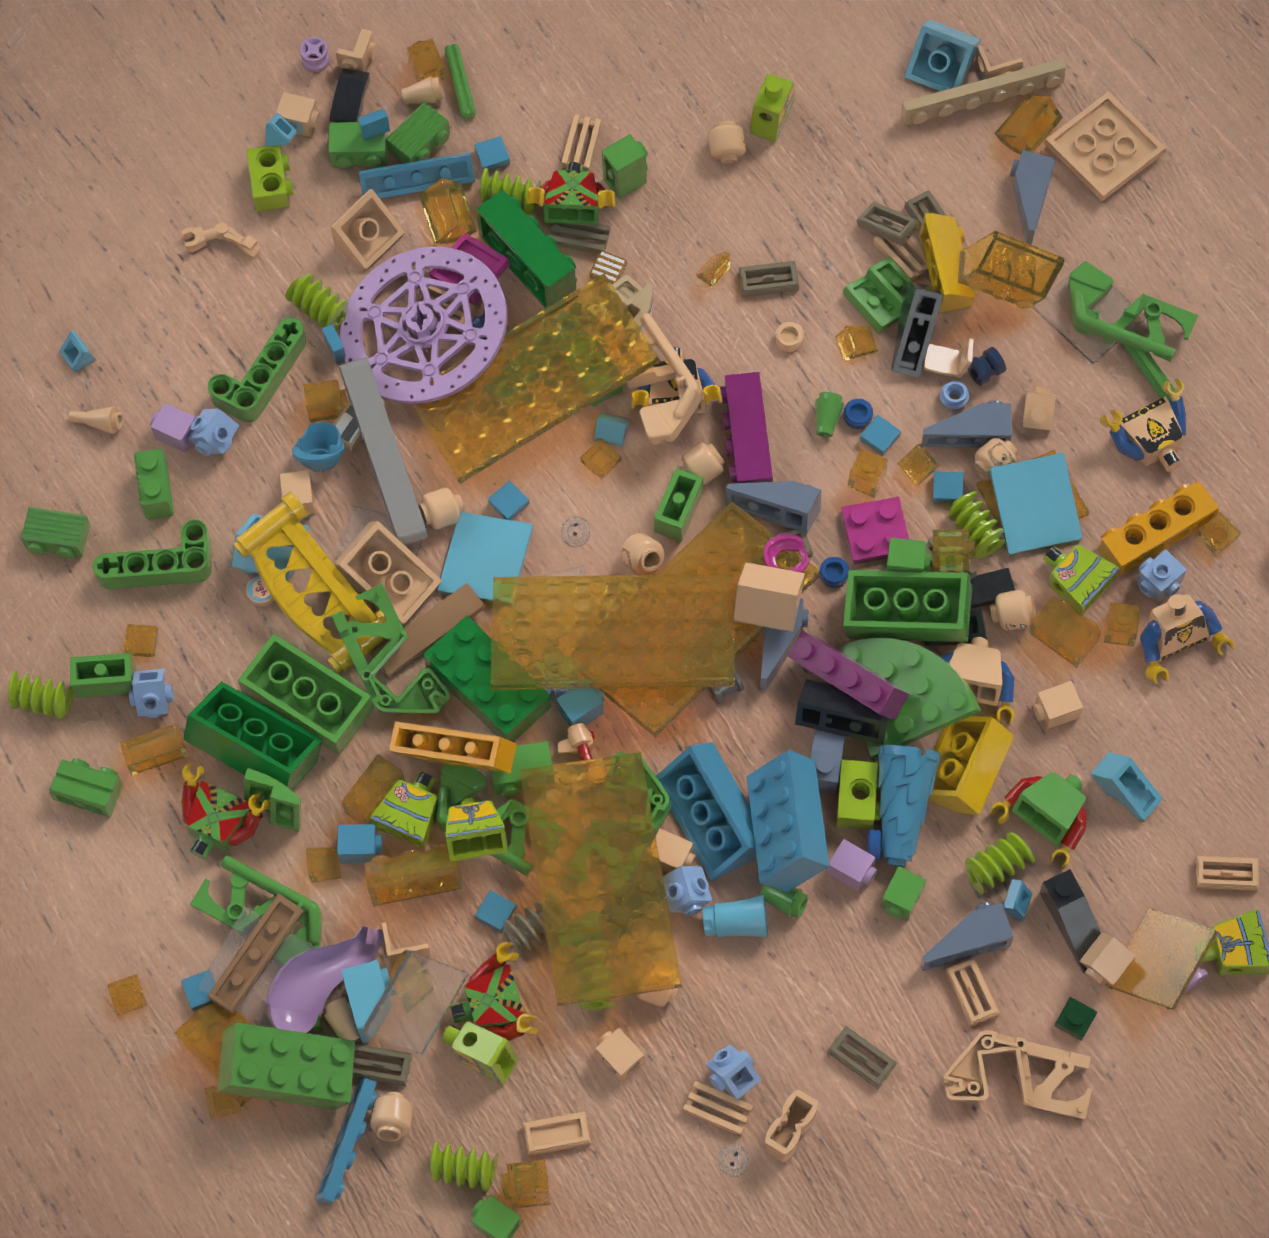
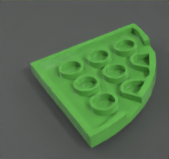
M870 638L849 642L836 648L909 693L895 720L888 718L884 745L905 746L981 711L976 697L967 682L960 677L946 660L924 647L893 638ZM866 741L870 756L875 759L878 758L880 746L884 747V745Z

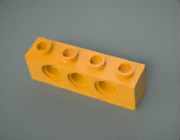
M1199 480L1192 485L1186 483L1174 492V495L1167 500L1161 498L1150 506V510L1141 514L1138 512L1129 517L1126 524L1120 528L1112 527L1101 536L1098 551L1104 559L1119 567L1117 574L1119 578L1142 564L1148 558L1154 557L1214 521L1220 507ZM1175 509H1183L1188 515H1179L1175 512ZM1158 523L1164 529L1156 530L1150 524ZM1135 538L1139 541V544L1132 545L1126 539Z
M395 721L389 751L411 759L511 774L517 744L499 736Z

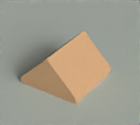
M369 189L331 226L335 247L364 270H367L405 233L373 189Z
M746 562L737 585L734 622L793 632L805 573Z

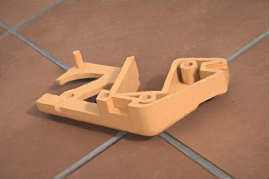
M646 313L640 319L646 331L641 334L640 341L632 353L622 356L619 350L620 336L625 331L623 326L598 341L622 375L629 389L676 379L679 400L642 407L639 411L650 443L658 445L663 440H666V442L670 441V443L675 441L700 404L702 392L697 381L649 313ZM655 345L658 346L669 362L668 365L655 368L647 364L639 369L641 361L649 349Z
M991 1030L980 1032L943 1076L945 1093L949 1101L984 1102L988 1099L989 1092L982 1056L1012 1051L1015 1052L1018 1069L1017 1076L1023 1105L1086 1120L1092 1089L1087 1088L1083 1096L1070 1101L1051 1099L1052 1092L1066 1076L1073 1072L1074 1066L1089 1069L1091 1056L1028 1042L1024 1038H1014ZM1027 1055L1056 1062L1055 1069L1042 1084L1037 1085L1032 1090Z

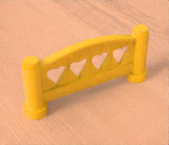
M289 491L280 498L282 502L238 536L233 546L243 558L247 555L253 558L262 581L279 608L306 636L329 651L331 657L327 661L335 672L339 674L342 671L348 670L354 663L342 638L334 639L331 636V630L323 626L324 619L342 611L344 615H350L348 623L350 621H358L360 623L382 624L387 620L381 610L374 614L363 599H356L355 596L359 594L300 523L308 515V512L298 498ZM294 545L285 569H277L274 565V560L269 559L266 555L269 548ZM312 569L306 590L302 593L296 592L293 589V583L287 582L285 578L288 571ZM331 592L325 613L322 616L314 615L312 607L307 606L304 602L307 594ZM360 636L355 638L364 656L385 640L381 636Z

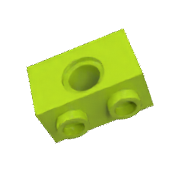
M841 760L836 827L871 830L874 826V820H880V802H876V791H881L879 789V773H877L878 762ZM862 790L867 793L868 797L859 800L852 793Z

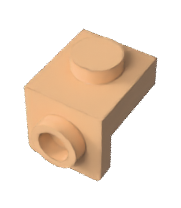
M361 29L353 52L340 48L337 49L336 58L340 68L366 71L369 60H373L377 52V43H374L373 32Z
M1033 386L1032 390H1026L1022 427L1052 430L1056 394L1050 393V387Z

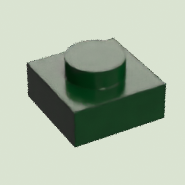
M1069 997L1054 1026L1082 1041L1098 1012Z

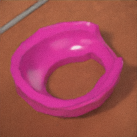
M778 534L766 543L764 547V563L768 567L781 569L775 560L778 554L783 551H797L801 555L802 562L798 563L790 571L803 573L810 562L804 547V540L799 536Z

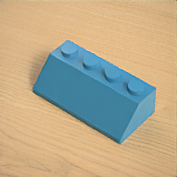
M714 743L690 745L656 777L669 795L673 816L687 840L693 842V851L709 879L714 881L756 858L751 809Z

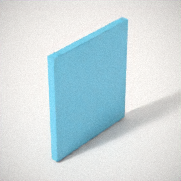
M1056 453L1055 455L989 468L1008 554L1014 555L1022 551L1083 539L1064 453Z
M460 512V520L456 523L441 576L442 581L438 586V593L451 595L468 583L480 600L512 606L533 531V524Z

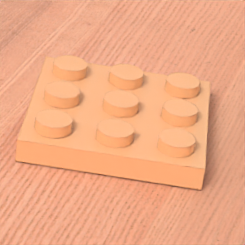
M1109 91L1045 140V145L1101 201L1105 200L1157 160L1166 150V147Z

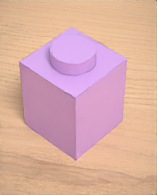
M164 403L161 410L154 413L150 422L154 438L186 452L191 444L187 437L192 430L191 424L196 417Z
M843 839L829 861L830 867L827 868V874L859 891L863 884L869 885L877 872V869L874 868L876 857Z

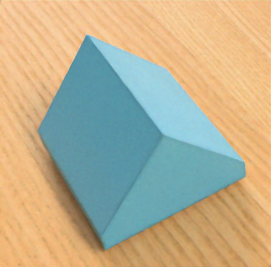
M276 113L265 125L266 146L287 145L297 133V130L279 113Z
M75 331L69 333L59 350L73 372L82 369L96 360Z
M601 413L597 418L594 441L623 447L629 419Z

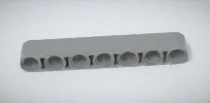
M368 358L340 365L339 369L351 406L354 408L353 412L359 430L362 431L361 436L395 537L404 545L427 539V531Z

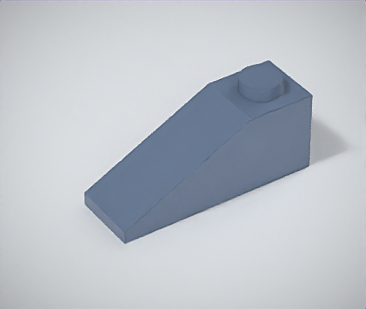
M1022 150L1020 160L1014 159L1010 176L1015 177L1013 191L1026 243L1032 244L1053 173L1055 158Z
M996 400L981 403L923 429L922 447H982L993 438L1004 442L1006 440L1011 442V403H1003Z
M796 481L728 484L726 487V508L808 533L821 510V489Z
M800 598L793 632L765 627L760 690L768 688L782 667L801 633V627L807 628L809 610L803 609L804 599Z
M815 729L811 759L815 760L819 792L836 794L845 736Z
M986 902L976 906L974 911L968 914L923 956L921 962L922 971L1011 946L1014 936L1003 904L993 905V902Z

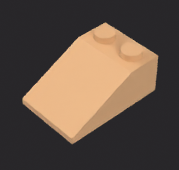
M378 520L369 522L333 563L346 580L361 593L383 584L402 625L408 621L442 581Z

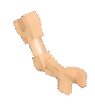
M223 222L207 230H203L202 227H190L182 231L185 240L195 238L193 241L185 243L188 252L198 251L207 245L206 241L219 238V240L225 239L236 244L242 252L253 259L260 252V248L256 246L257 240L248 235L245 237L241 236Z

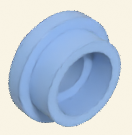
M952 381L941 389L940 400L948 409L958 410L965 407L968 403L969 391L961 382ZM951 394H956V395H958L960 398L957 399V400H954V399H951L949 396H950Z

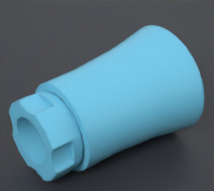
M764 895L733 902L715 903V906H703L705 936H753L768 938Z

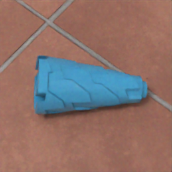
M884 745V747L880 746L878 753L879 789H881L880 818H882L881 851L883 852V858L888 859V865L906 867V861H912L913 855L916 854L921 823L925 821L929 795H932L937 766L940 764V753L926 749V754H922V751L917 747Z

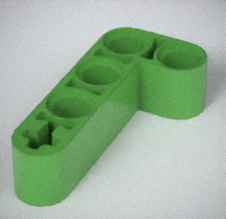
M286 318L279 323L241 382L225 374L214 375L208 382V391L213 405L241 421L253 422L257 420L305 348L306 336L301 321L296 318ZM275 356H283L278 361L271 360ZM260 379H268V381L263 384L256 383ZM221 389L228 390L225 394H216ZM245 402H253L251 406H241Z
M189 520L181 528V548L101 554L93 562V571L98 583L105 589L203 582L212 573L211 539L207 527L202 521ZM195 534L203 535L199 540H189ZM196 561L204 562L198 568L190 567ZM165 564H174L169 570H161ZM136 566H144L140 572H131Z

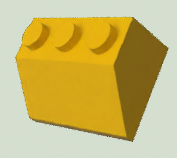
M934 213L924 214L919 236L931 286L937 287L943 294L938 313L972 307L975 296H978L975 279L970 280L968 270L971 269V261L968 252L964 253L962 243L965 242L962 226H957L955 217Z
M969 716L945 727L934 751L940 753V764L937 766L932 795H929L928 801L956 813L980 815L1004 758L1008 753L1014 735L993 717Z

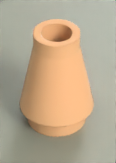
M429 76L407 88L401 89L405 105L422 104L423 102L438 103L440 99H444V90L439 77L433 78Z
M346 997L339 998L323 1007L325 1012L323 1017L339 1038L354 1041L360 1039L351 1005Z

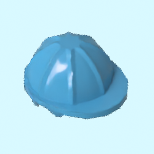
M317 422L310 424L303 436L297 439V443L292 449V454L304 467L314 472H324L338 464L340 456L344 452L345 444L342 442L340 432L335 425L327 422Z

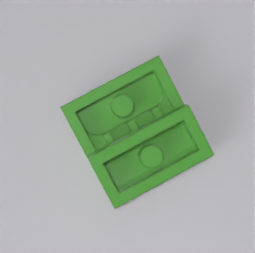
M888 257L870 267L865 276L845 286L842 294L878 333H881L899 321L909 281L912 280Z
M247 768L244 776V800L249 801L252 795L261 793L258 799L261 807L264 800L270 799V808L265 810L270 812V824L300 831L301 799L278 780Z

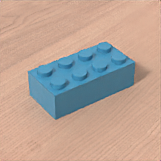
M787 750L746 776L759 881L761 884L786 893L830 867L815 760Z

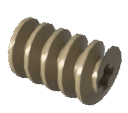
M551 894L546 895L547 906L540 900L535 902L536 912L530 907H526V918L519 913L515 914V925L509 920L504 921V934L508 942L513 943L511 947L515 953L519 954V958L522 957L521 946L529 952L532 950L530 942L532 939L541 945L543 944L542 933L551 939L553 938L552 927H555L560 932L564 931L562 925L564 920L572 926L566 910Z

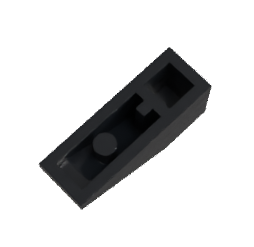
M909 281L901 307L891 371L920 378L943 299V294L937 287Z
M806 679L797 703L795 725L884 745L888 718L876 713L833 685Z
M1071 869L1044 881L1039 893L1081 971L1085 973L1087 968L1079 961L1101 933L1087 899Z

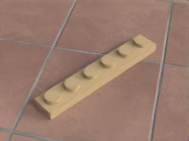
M1062 58L903 101L901 118L904 125L911 123L920 124L933 117H946L955 111L975 109L981 104L992 101L1001 102L1007 97L1014 95H1027L1034 90L1044 87L1053 88L1064 82L1066 65Z

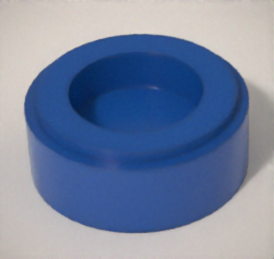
M853 399L846 404L844 420L849 427L863 429L871 423L873 408L868 401Z
M839 557L825 559L820 566L819 572L822 583L830 588L843 586L848 580L849 566L845 560Z
M871 829L868 834V853L876 857L875 860L880 861L882 830Z

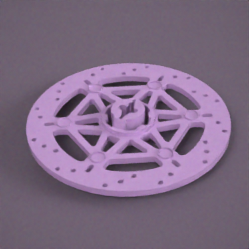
M417 248L386 260L373 269L360 282L348 301L346 318L340 328V340L345 349L346 357L344 359L346 364L366 358L367 355L362 337L363 324L367 320L374 322L378 353L368 358L380 396L393 402L408 404L437 401L453 395L470 385L492 363L505 336L508 316L507 303L497 278L479 259L453 248ZM430 268L446 269L464 276V279L458 284H452L426 278L424 271ZM407 275L408 281L381 305L372 304L377 295L387 285L397 278ZM431 286L449 291L432 300L427 288ZM420 287L424 300L415 303L416 288ZM475 291L480 292L485 307V323L481 329L473 327L469 305V296ZM408 292V306L406 308L391 307ZM457 296L446 310L441 307L443 303ZM461 304H463L465 316L464 324L450 318ZM432 310H433V311L436 313V315L440 318V322L437 320V318L435 317V315H434V313L432 312ZM386 314L401 315L399 322H394L384 316ZM383 325L397 330L386 345H384ZM407 327L410 329V331H411V333L413 334V336L415 337V339H413V337L411 336V334L408 333ZM448 327H453L462 331L463 334H446ZM401 339L406 342L404 346L390 353ZM441 341L457 342L439 357V343ZM467 344L475 346L472 353L459 366L444 375H440V367ZM432 346L431 361L427 362L422 350ZM415 349L419 363L398 358ZM389 365L422 372L423 379L416 382L398 380L385 375L383 370Z

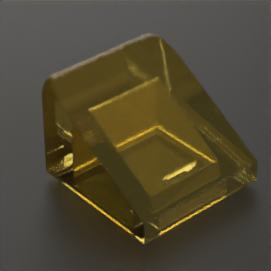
M723 252L712 256L697 272V277L709 286H714L729 270L730 254Z
M846 325L836 335L843 360H851L878 351L869 326Z
M305 848L311 883L341 878L337 848Z

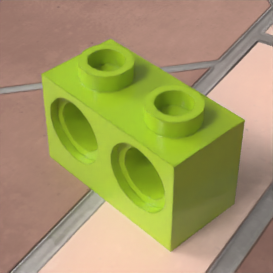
M280 145L246 149L256 211L290 207L289 196L294 195L291 178L286 179L285 171H290L288 155H282ZM270 163L274 164L271 167H264L265 165ZM271 188H278L276 191L273 192L268 191Z

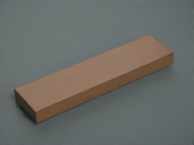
M466 583L404 628L408 638L381 668L391 678L430 649L466 615L472 619L486 608L484 603L470 585ZM391 639L371 652L372 656L375 658Z
M278 893L207 997L234 1015L305 911Z

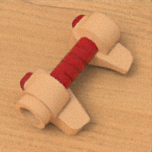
M584 723L570 726L567 729L568 739L558 743V753L579 754L585 772L569 784L573 793L579 795L605 787L608 773L602 767L596 768L591 754V750L594 748V732L588 731Z

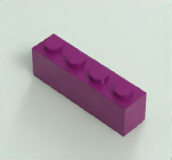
M760 372L725 375V386H720L722 396L721 404H727V412L723 413L724 430H730L731 439H726L727 456H733L734 465L729 466L730 482H773Z
M801 631L787 656L876 713L895 720L909 696V693L822 639L805 631Z

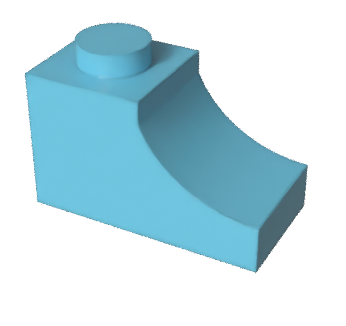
M1108 752L1090 773L1106 795H1110L1118 800L1139 820L1145 821L1163 799L1131 757Z

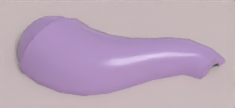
M361 926L353 938L337 944L310 949L290 958L276 974L266 998L265 1005L268 1008V1017L272 1025L277 1029L303 1033L310 1031L315 1025L319 1013H322L326 999L332 990L343 980L341 970L370 962L376 956L382 943L383 930Z

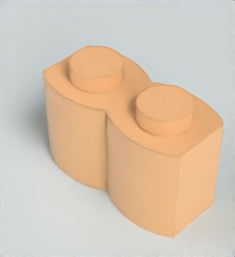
M799 1089L793 1092L784 1103L782 1116L770 1125L766 1133L764 1151L783 1163L789 1160L799 1146L800 1136L805 1134L814 1123L818 1101Z

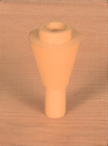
M117 406L88 412L70 411L69 413L70 422L84 423L113 435L122 428L124 422L123 413L120 412Z

